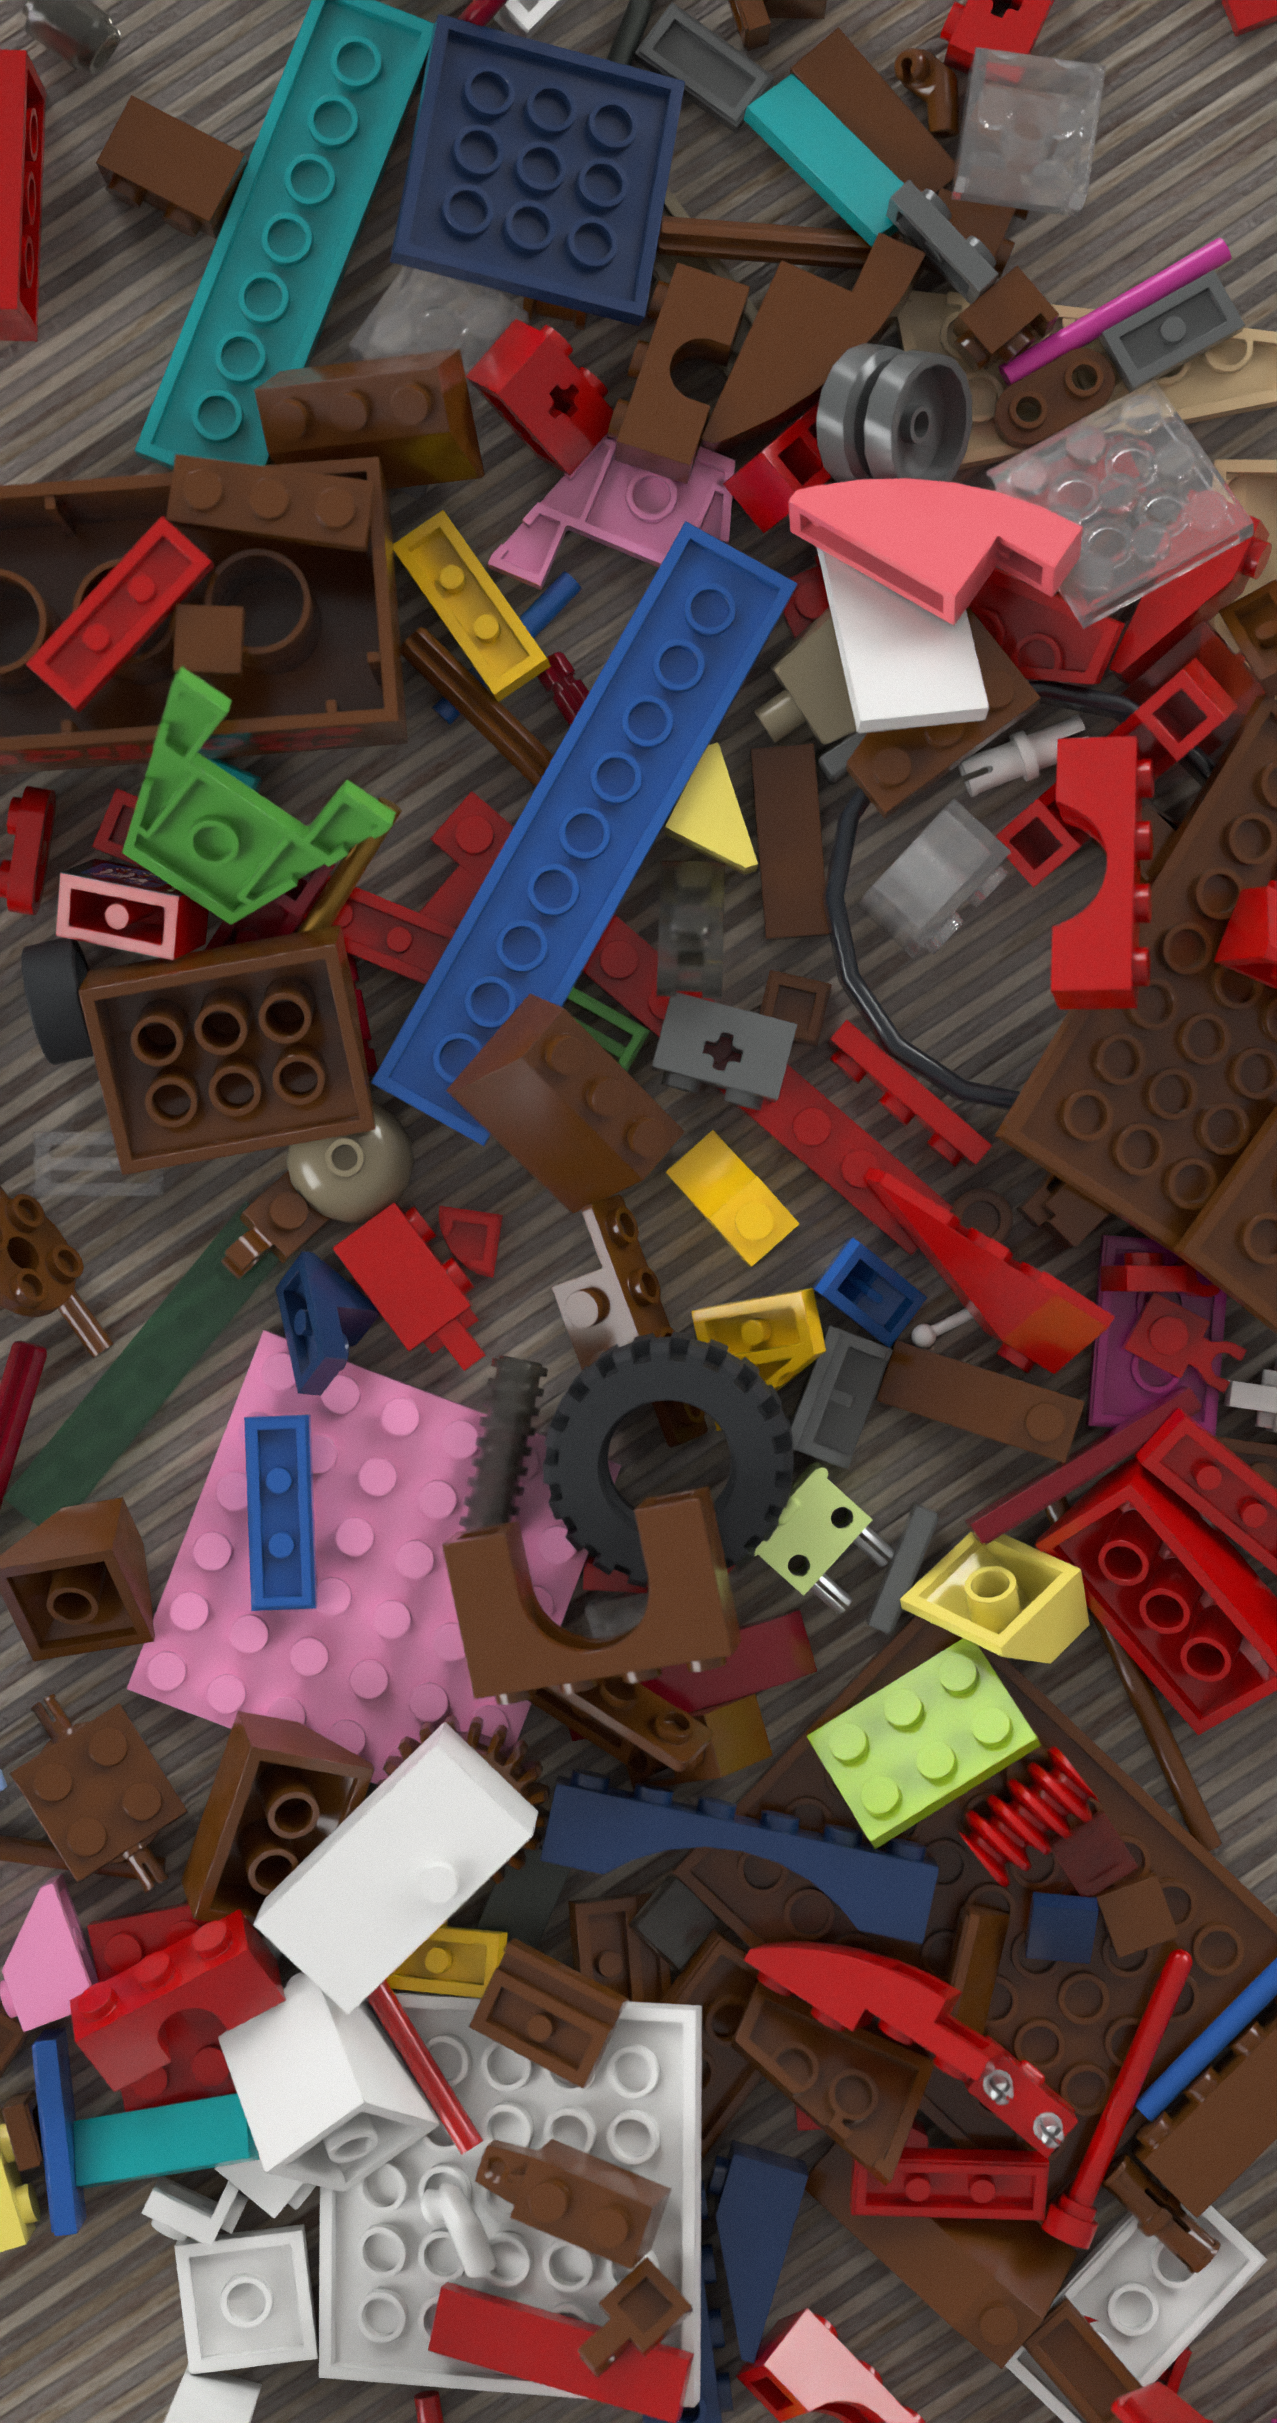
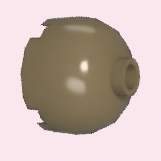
M372 1101L376 1130L288 1146L286 1164L291 1184L297 1193L304 1198L308 1206L323 1216L329 1217L330 1220L349 1224L369 1221L392 1203H398L409 1185L415 1162L410 1136L397 1116L375 1101Z

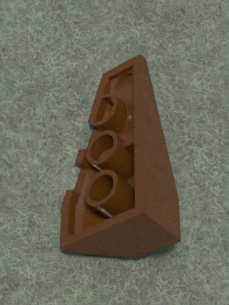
M834 2141L808 2172L805 2190L952 2328L1002 2369L1044 2320L1078 2254L1077 2250L1070 2244L1045 2232L1036 2220L851 2215L849 2199L853 2157Z

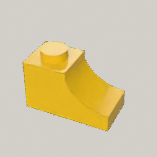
M714 1130L707 1134L665 1172L749 1267L757 1263L800 1224L760 1178L739 1159Z

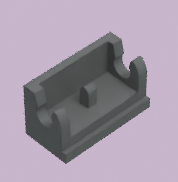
M826 1325L823 1333L826 1351L812 1362L790 1420L793 1436L792 1447L799 1452L848 1469L893 1349Z

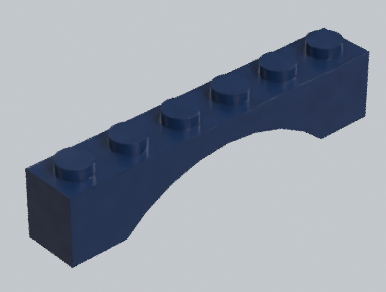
M573 1769L571 1778L557 1777L540 1861L604 1875L632 1860L666 1850L711 1847L743 1851L777 1862L811 1881L840 1906L859 1931L923 1944L939 1866L935 1858L925 1856L927 1847L922 1844L892 1838L888 1841L887 1847L879 1846L875 1849L872 1844L862 1842L863 1832L844 1826L826 1824L823 1834L799 1828V1818L780 1812L763 1810L759 1820L735 1814L736 1804L716 1798L699 1797L697 1806L673 1801L674 1791L657 1785L636 1783L634 1792L609 1787V1776L588 1770Z

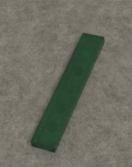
M248 1201L241 1205L3 1497L37 1526L62 1507L80 1505L86 1501L279 1264L280 1260L270 1251L245 1276L238 1280L221 1263V1260L227 1256L225 1251L243 1234L250 1231L240 1220L242 1212L251 1204Z

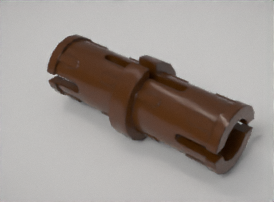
M1127 2153L1119 2155L1110 2163L1101 2187L1105 2188L1138 2220L1137 2229L1146 2237L1154 2235L1187 2267L1191 2274L1198 2273L1204 2269L1219 2251L1220 2242L1216 2238L1213 2239L1180 2207L1181 2202L1169 2190L1164 2192L1131 2160Z

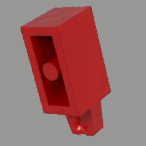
M394 1202L332 1249L408 1351H413L424 1343L429 1351L434 1354L445 1346L461 1368L467 1371L486 1357V1354L467 1330L479 1321L471 1309L473 1306L472 1302L466 1296L475 1287L453 1257L442 1263L434 1253L428 1242L437 1237V1235L418 1209L413 1206L404 1212L400 1205Z

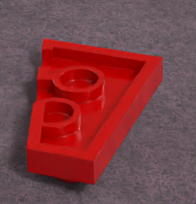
M998 568L993 570L969 604V608L1025 679L1092 685L1100 684L1125 625L1120 621L1056 593L1053 597H1050Z

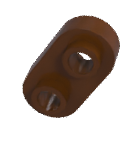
M1086 348L1074 349L1013 383L1002 392L994 409L993 423L998 436L1013 448L1030 450L1045 444L1097 414L1106 406L1114 390L1115 375L1110 362L1095 350ZM1077 371L1090 373L1094 379V386L1087 390L1077 388L1072 382V374ZM1021 403H1031L1038 409L1039 418L1032 422L1023 421L1018 417L1016 407Z

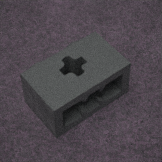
M672 991L652 1070L664 1073L661 1082L664 1086L698 1094L702 1083L725 1089L726 1092L723 1100L725 1102L761 1110L763 1100L774 1103L778 1100L798 1024ZM720 1037L731 1039V1050L742 1054L740 1063L729 1061L724 1071L712 1068L713 1057L703 1053L705 1045L716 1046Z

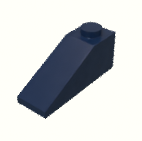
M732 2139L727 2158L719 2155L715 2157L706 2193L716 2196L714 2200L716 2221L741 2359L754 2363L808 2179L806 2161Z

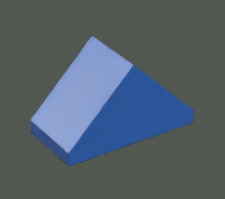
M848 1238L811 1287L814 1293L888 1348L893 1345L928 1298L855 1238Z

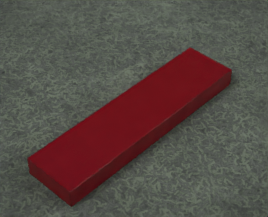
M1180 1386L1067 1456L1065 1463L1059 1461L969 1517L965 1522L976 1540L981 1544L985 1543L987 1545L1141 1449L1178 1408L1192 1417L1201 1411L1202 1405L1190 1387Z

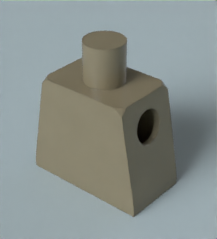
M829 606L769 664L770 670L784 690L753 712L774 743L804 722L816 739L823 745L857 731Z

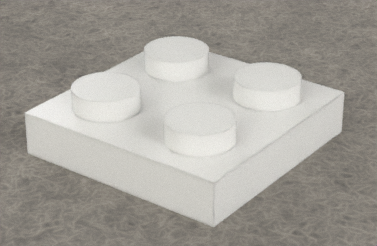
M304 2224L220 2234L216 2236L211 2247L193 2238H188L185 2241L177 2240L174 2247L190 2375L318 2359L319 2341Z

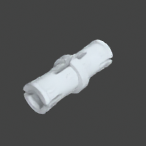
M1076 714L1068 720L1026 735L1023 730L1013 733L1009 736L1010 742L971 755L958 765L961 776L982 768H987L988 773L964 782L970 796H978L981 792L1022 776L1026 782L1040 776L1039 770L1057 764V740L1086 730L1079 715Z

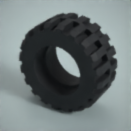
M673 1332L671 1337L655 1338L654 1333L635 1337L632 1343L621 1347L616 1344L601 1353L594 1363L589 1367L585 1366L576 1376L562 1397L549 1425L544 1444L547 1448L546 1458L543 1462L544 1483L549 1484L551 1493L548 1503L555 1520L562 1519L568 1529L567 1540L577 1552L585 1548L595 1557L593 1566L610 1575L612 1570L615 1569L629 1576L628 1584L643 1588L647 1587L649 1581L634 1511L636 1507L630 1504L615 1487L609 1470L608 1453L611 1438L619 1424L637 1408L655 1401H681L700 1408L717 1422L728 1441L731 1454L730 1474L723 1491L713 1502L726 1568L728 1569L736 1565L740 1569L755 1556V1549L763 1540L768 1542L778 1527L779 1517L783 1508L787 1506L792 1482L794 1456L792 1447L793 1436L789 1418H785L781 1408V1399L773 1385L768 1386L759 1376V1369L746 1357L741 1360L729 1353V1346L713 1339L710 1340V1343L694 1340L690 1333Z

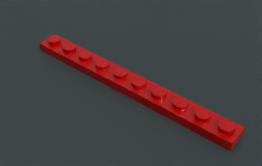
M471 791L430 840L456 864L461 865L479 882L483 883L514 827ZM615 914L582 972L657 1038H660L672 991L715 1002ZM720 1037L716 1046H704L703 1053L713 1057L712 1068L724 1071L729 1061L740 1063L742 1054L731 1050V1039ZM788 1064L779 1097L775 1103L763 1100L761 1110L736 1105L909 1256L918 1249V1246L864 1178L870 1167L889 1173L949 1212L953 1208ZM715 1087L725 1096V1089Z

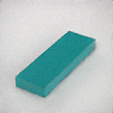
M793 73L747 106L744 121L871 247H873L879 232L890 237L899 230L886 216L890 197L904 183Z
M238 2093L73 2121L77 2187L92 2188L259 2160V2153Z

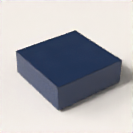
M1032 1892L1025 1938L1026 1958L1090 1964L1099 1912L1097 1898Z

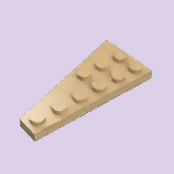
M912 291L903 309L895 318L901 350L906 352L920 350L952 357L966 373L972 395V427L967 451L958 470L1110 440L1121 435L1125 437L1277 406V332L1244 328L1237 335L1132 394L1127 390L1098 337L1081 348L1099 352L1110 362L1113 368L1115 386L1106 406L1097 414L1037 448L1030 450L1016 449L1006 444L998 436L993 423V414L997 401L1002 392L1008 387L998 368L1004 361L1000 358L987 370L982 368L979 371H975L964 361L954 345V341L958 338L953 333L957 317L970 306L960 293L949 291L947 295ZM1051 304L1059 313L1054 328L1043 339L1033 330L1031 333L1036 337V340L1030 347L1095 309ZM1077 371L1072 374V382L1077 388L1087 390L1094 386V379L1090 373ZM1021 403L1016 407V413L1023 421L1032 422L1039 418L1038 409L1031 403Z

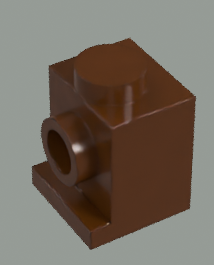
M1016 266L958 315L953 329V333L958 337L954 341V345L964 361L975 371H979L982 368L987 370L1000 358L1008 365L1035 342L1036 337L1031 333L1033 330L1042 339L1053 330L1059 313L1023 271Z

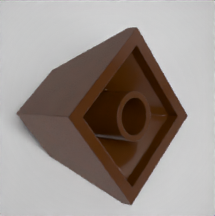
M123 1497L62 1507L0 1555V1593L33 1662L154 1642V1616L144 1543Z

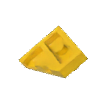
M813 1288L707 1306L691 1311L698 1341L710 1343V1340L713 1339L729 1346L728 1352L742 1360L746 1357L759 1369V1376L768 1386L772 1384L776 1392L826 1351ZM714 1420L716 1431L722 1430L720 1426L717 1424V1422Z

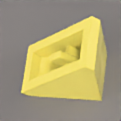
M716 742L708 745L665 826L664 835L745 875L756 871L758 862L719 743Z

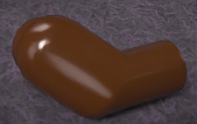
M908 48L903 50L894 62V72L905 88L927 104L928 131L934 138L957 136L959 134V99L956 74L932 53L924 49Z

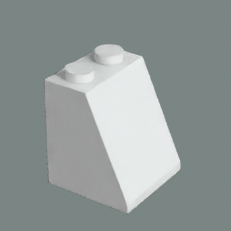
M302 1971L290 1978L286 1988L283 1989L286 2001L230 2031L227 2030L218 2037L265 2173L345 2193L441 2123L427 2097L366 2001L363 2000L348 2015Z

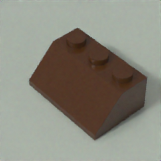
M460 348L279 371L254 390L267 451L276 465L379 457L389 489L480 479L485 475Z
M529 994L446 1090L548 1192L572 1213L582 1210L583 1206L601 1201L643 1181L685 1132L563 1007L533 994Z
M238 1711L181 1879L193 1919L210 1922L216 1921L241 1909L254 1929H257L253 1924L264 1899L363 1803L374 1772L372 1763L299 1722Z

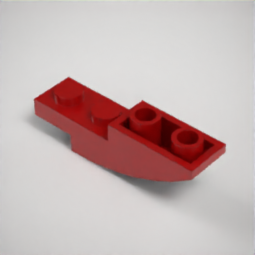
M809 1941L766 1943L749 1949L744 1958L745 1962L759 1970L756 1977L763 1985L784 1996H790L793 1992L813 2005L810 2011L811 2014L829 2028L839 2032H844L848 2028L853 2032L870 2024L873 2017L877 2016L881 2019L878 2027L885 2034L906 2045H912L914 2041L936 2055L933 2062L938 2068L958 2080L967 2082L971 2077L975 2081H979L992 2074L1005 2052L1004 2049L950 2015L962 1994L960 1990L900 1960L865 1949L834 1943Z

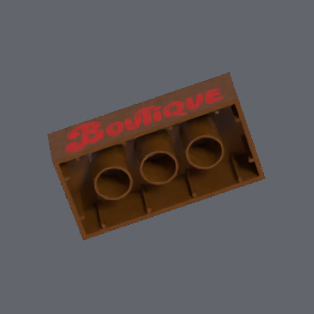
M379 457L265 465L266 467L374 481L376 489L367 553L174 526L214 564L210 572L180 604L243 607L245 610L242 677L195 675L232 700L228 713L197 751L199 754L207 759L408 744L390 496ZM173 473L0 486V775L146 764L150 762L171 686L176 675L173 671L176 608L80 713L32 671L26 663L162 516L166 519Z

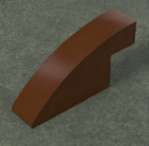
M879 232L853 291L781 260L701 437L703 447L716 453L735 448L776 429L816 403L821 397L822 388L833 365L848 349L863 343L878 344L903 309L925 268L926 253Z

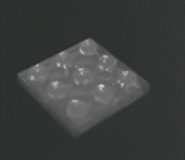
M1155 380L987 471L988 485L992 491L1041 506L1083 527L1080 558L1058 588V591L1083 629L1254 536L1253 521Z

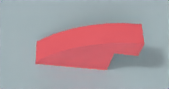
M910 478L861 479L797 490L788 501L790 532L953 626L957 623L996 566L1046 595L1053 597L1080 558L1082 526L1041 506L1000 492L954 482Z

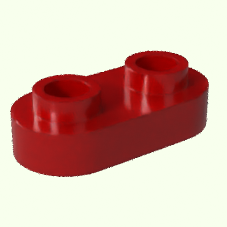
M26 786L22 797L13 796L7 816V833L15 835L12 859H3L0 866V897L7 898L9 912L35 916L40 908L56 811V795L53 789Z

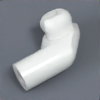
M441 2183L439 2189L427 2190L421 2198L423 2216L431 2225H440L445 2222L466 2275L474 2278L490 2272L496 2266L497 2260L484 2227L461 2187L451 2183Z

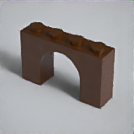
M710 1487L645 1498L634 1510L648 1573L649 1599L640 1623L625 1633L613 1637L588 1638L573 1634L560 1627L545 1613L534 1593L519 1521L456 1532L442 1544L474 1699L495 1696L496 1704L507 1705L533 1698L535 1696L534 1689L558 1685L561 1694H571L597 1687L599 1685L597 1678L622 1674L625 1683H636L661 1676L663 1674L661 1667L686 1663L689 1672H700L725 1665L727 1663L726 1656L733 1655L742 1640Z

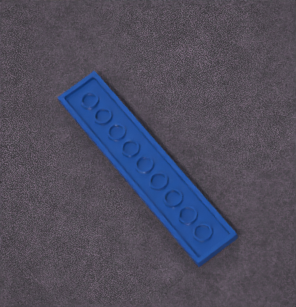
M684 522L371 1082L373 1085L485 1147L491 1135L446 1090L529 994H533L560 1007L564 1006L678 802L706 748L711 743L796 591L798 583L692 524Z

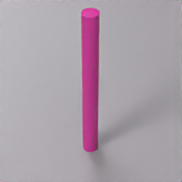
M1222 238L1215 239L1028 348L1008 365L1005 362L999 365V372L1004 382L1009 387L1065 353L1074 349H1080L1100 337L1103 331L1229 262L1232 257L1228 246Z

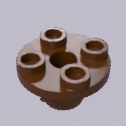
M18 1194L13 1199L0 1198V1311L7 1309L28 1317L49 1315L71 1297L76 1279L83 1273L82 1258L74 1248L68 1245L58 1228L45 1216L41 1204L35 1198L27 1194Z

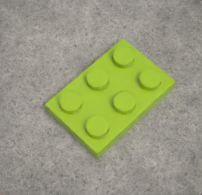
M964 1638L807 1735L808 1740L875 1849L1041 1746L1037 1736L979 1646Z

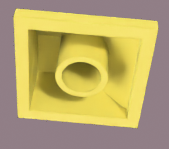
M970 1532L900 1598L901 1608L999 1656L1051 1664L1090 1625L1081 1569L1005 1534L986 1545L976 1540L973 1533Z

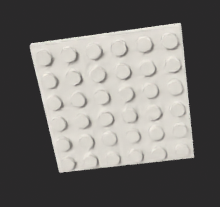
M392 1989L483 2141L461 2155L440 2121L441 2124L345 2193L320 2187L319 2378L589 2399L428 2351L440 2288L446 2282H451L603 2327L610 2319L600 2309L598 2303L648 2257L693 2308V2312L660 2343L694 2353L683 2407H695L700 2401L702 2006L628 2002L619 2016L616 2029L591 2083L582 2089L471 2029L469 2025L482 1998ZM365 1998L364 2000L366 2001V2003L368 2004L369 2008L371 2009V2011H372L373 2014L375 2015L376 2019L378 2020V2022H379L380 2025L382 2026L383 2030L385 2031V2033H386L387 2036L389 2037L390 2041L392 2042V2044H393L394 2047L396 2048L395 2044L393 2043V2041H392V2039L390 2038L389 2034L387 2033L386 2029H385L384 2026L382 2025L381 2021L379 2020L378 2016L376 2015V2013H375V2011L373 2010L372 2006L370 2005L369 2001L367 2000V1998ZM551 2139H554L671 2188L672 2190L651 2250L631 2270L511 2219L510 2216L514 2205L475 2182L477 2170L487 2145L493 2140H499L539 2150ZM441 2183H451L461 2187L484 2227L497 2260L496 2266L490 2272L474 2278L466 2275L445 2222L440 2225H431L423 2216L421 2198L427 2190L439 2189Z

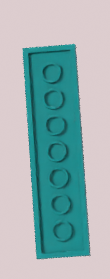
M311 0L134 451L138 457L172 470L175 454L259 466L271 464L272 458L267 451L254 390L279 371L309 367L423 77L435 23L376 0Z

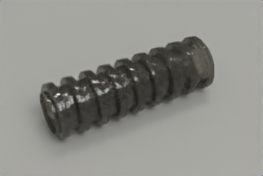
M499 1355V1358H492L491 1366L497 1368L495 1378H488L487 1386L493 1388L491 1397H485L483 1406L488 1407L489 1410L487 1417H481L479 1425L484 1427L485 1430L483 1437L478 1436L475 1445L481 1447L479 1456L472 1457L471 1465L477 1467L475 1476H469L467 1485L473 1487L471 1496H465L463 1505L469 1507L467 1516H461L459 1525L465 1527L464 1530L510 1523L512 1516H519L520 1507L515 1505L516 1496H523L524 1487L519 1485L520 1476H527L529 1469L523 1465L524 1456L530 1457L532 1454V1447L527 1446L529 1436L534 1437L536 1434V1427L531 1426L532 1417H539L540 1408L535 1406L536 1397H543L544 1388L539 1387L540 1377H547L548 1368L543 1367L542 1363Z

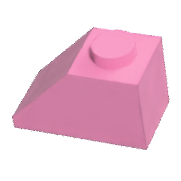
M63 1874L51 1877L40 1888L2 1969L4 1980L0 1981V1998L7 2015L10 2018L18 2016L23 2032L71 2015L69 2000L82 1994L91 1985L99 1983L95 1963Z

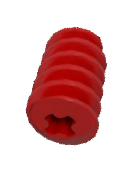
M1054 1746L1047 1749L1052 1770L1047 1771L1036 1763L1030 1762L1026 1765L1032 1783L1029 1788L1014 1778L1008 1779L1006 1784L1011 1802L1006 1803L990 1793L985 1798L991 1817L987 1820L970 1809L965 1815L971 1833L965 1835L957 1830L996 1882L1005 1888L1011 1884L1006 1863L1011 1862L1027 1872L1031 1869V1862L1026 1850L1029 1845L1047 1856L1052 1852L1047 1831L1052 1830L1068 1840L1073 1835L1067 1816L1071 1813L1088 1824L1093 1820L1087 1800L1093 1798L1100 1802L1063 1753Z

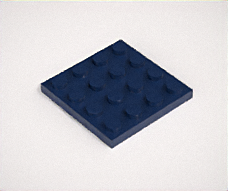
M438 14L433 26L390 262L639 326L646 314L685 81Z

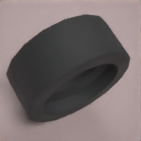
M60 938L25 946L21 955L24 989L34 1030L47 1061L57 1065L94 1056L78 992L89 971V967L78 941Z

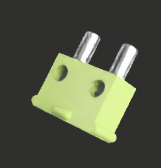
M815 1462L813 1464L810 1463L791 1484L787 1506L782 1510L778 1527L768 1542L763 1540L755 1549V1556L759 1555L803 1596L811 1590L836 1614H841L846 1610L816 1582L819 1580L849 1607L852 1597L829 1578L825 1572L852 1542L880 1567L888 1564L879 1553L859 1536L861 1532L891 1560L895 1550L868 1527L873 1519L827 1478L828 1470L822 1464ZM839 1507H846L847 1516L845 1520L840 1523H832L831 1516L833 1511ZM803 1555L805 1561L801 1568L798 1570L788 1569V1563L793 1556Z

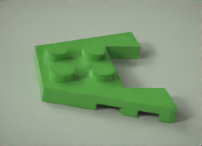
M181 666L171 686L149 766L126 838L123 854L232 925L296 887L298 880L324 864L331 866L348 856L350 848L370 836L376 839L392 827L396 812L349 780L345 781L309 826H306L199 754L197 751L228 713L232 700Z

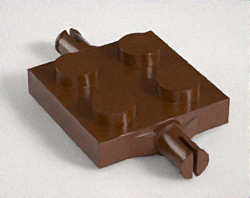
M55 1694L49 1695L43 1700L56 1719L55 1722L52 1721L40 1702L31 1707V1711L35 1713L51 1740L47 1742L39 1755L9 1774L77 1883H81L107 1865L127 1861L143 1886L144 1892L147 1893L153 1890L156 1886L145 1870L144 1864L148 1866L158 1884H162L169 1877L165 1874L148 1846L153 1843L162 1829L189 1813L120 1703L92 1721L72 1725L58 1703Z

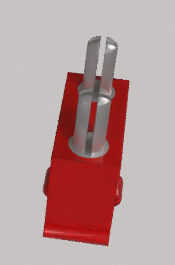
M987 2034L985 2038L1004 2049L1005 2052L992 2074L979 2081H975L970 2077L967 2082L963 2081L969 2093L1045 2158H1048L1079 2122L1074 2113L1076 2110L1044 2083V2074L1027 2060L1019 2061Z

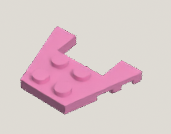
M606 434L570 476L564 473V476L540 503L537 502L523 518L522 524L503 545L500 544L491 555L488 568L542 590L564 535L568 530L658 568L685 521L729 545L732 495L723 483L734 474L735 460L700 446L688 484L615 461L617 439Z

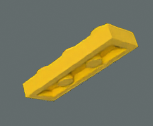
M444 510L393 544L395 554L498 702L551 667L547 657Z

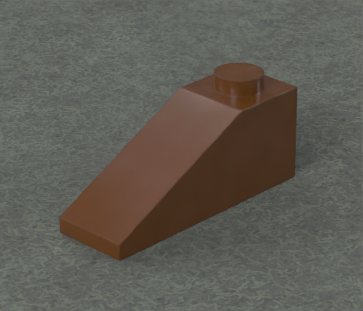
M897 1340L894 1343L893 1351L876 1401L1063 1463L1066 1462L1085 1401Z

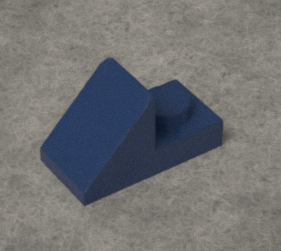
M302 1251L275 1289L297 1392L299 1394L321 1396L336 1375L346 1366L349 1347L358 1344L379 1317L380 1312L367 1297L316 1254Z

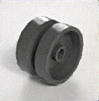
M863 343L848 349L833 365L821 392L816 422L817 446L824 468L837 483L861 479L898 478L950 482L957 474L966 454L972 427V395L964 370L954 358L940 353L920 350L906 352L891 346Z

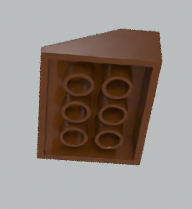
M341 925L189 952L175 960L156 958L90 970L78 990L122 1175L376 1130L354 985Z

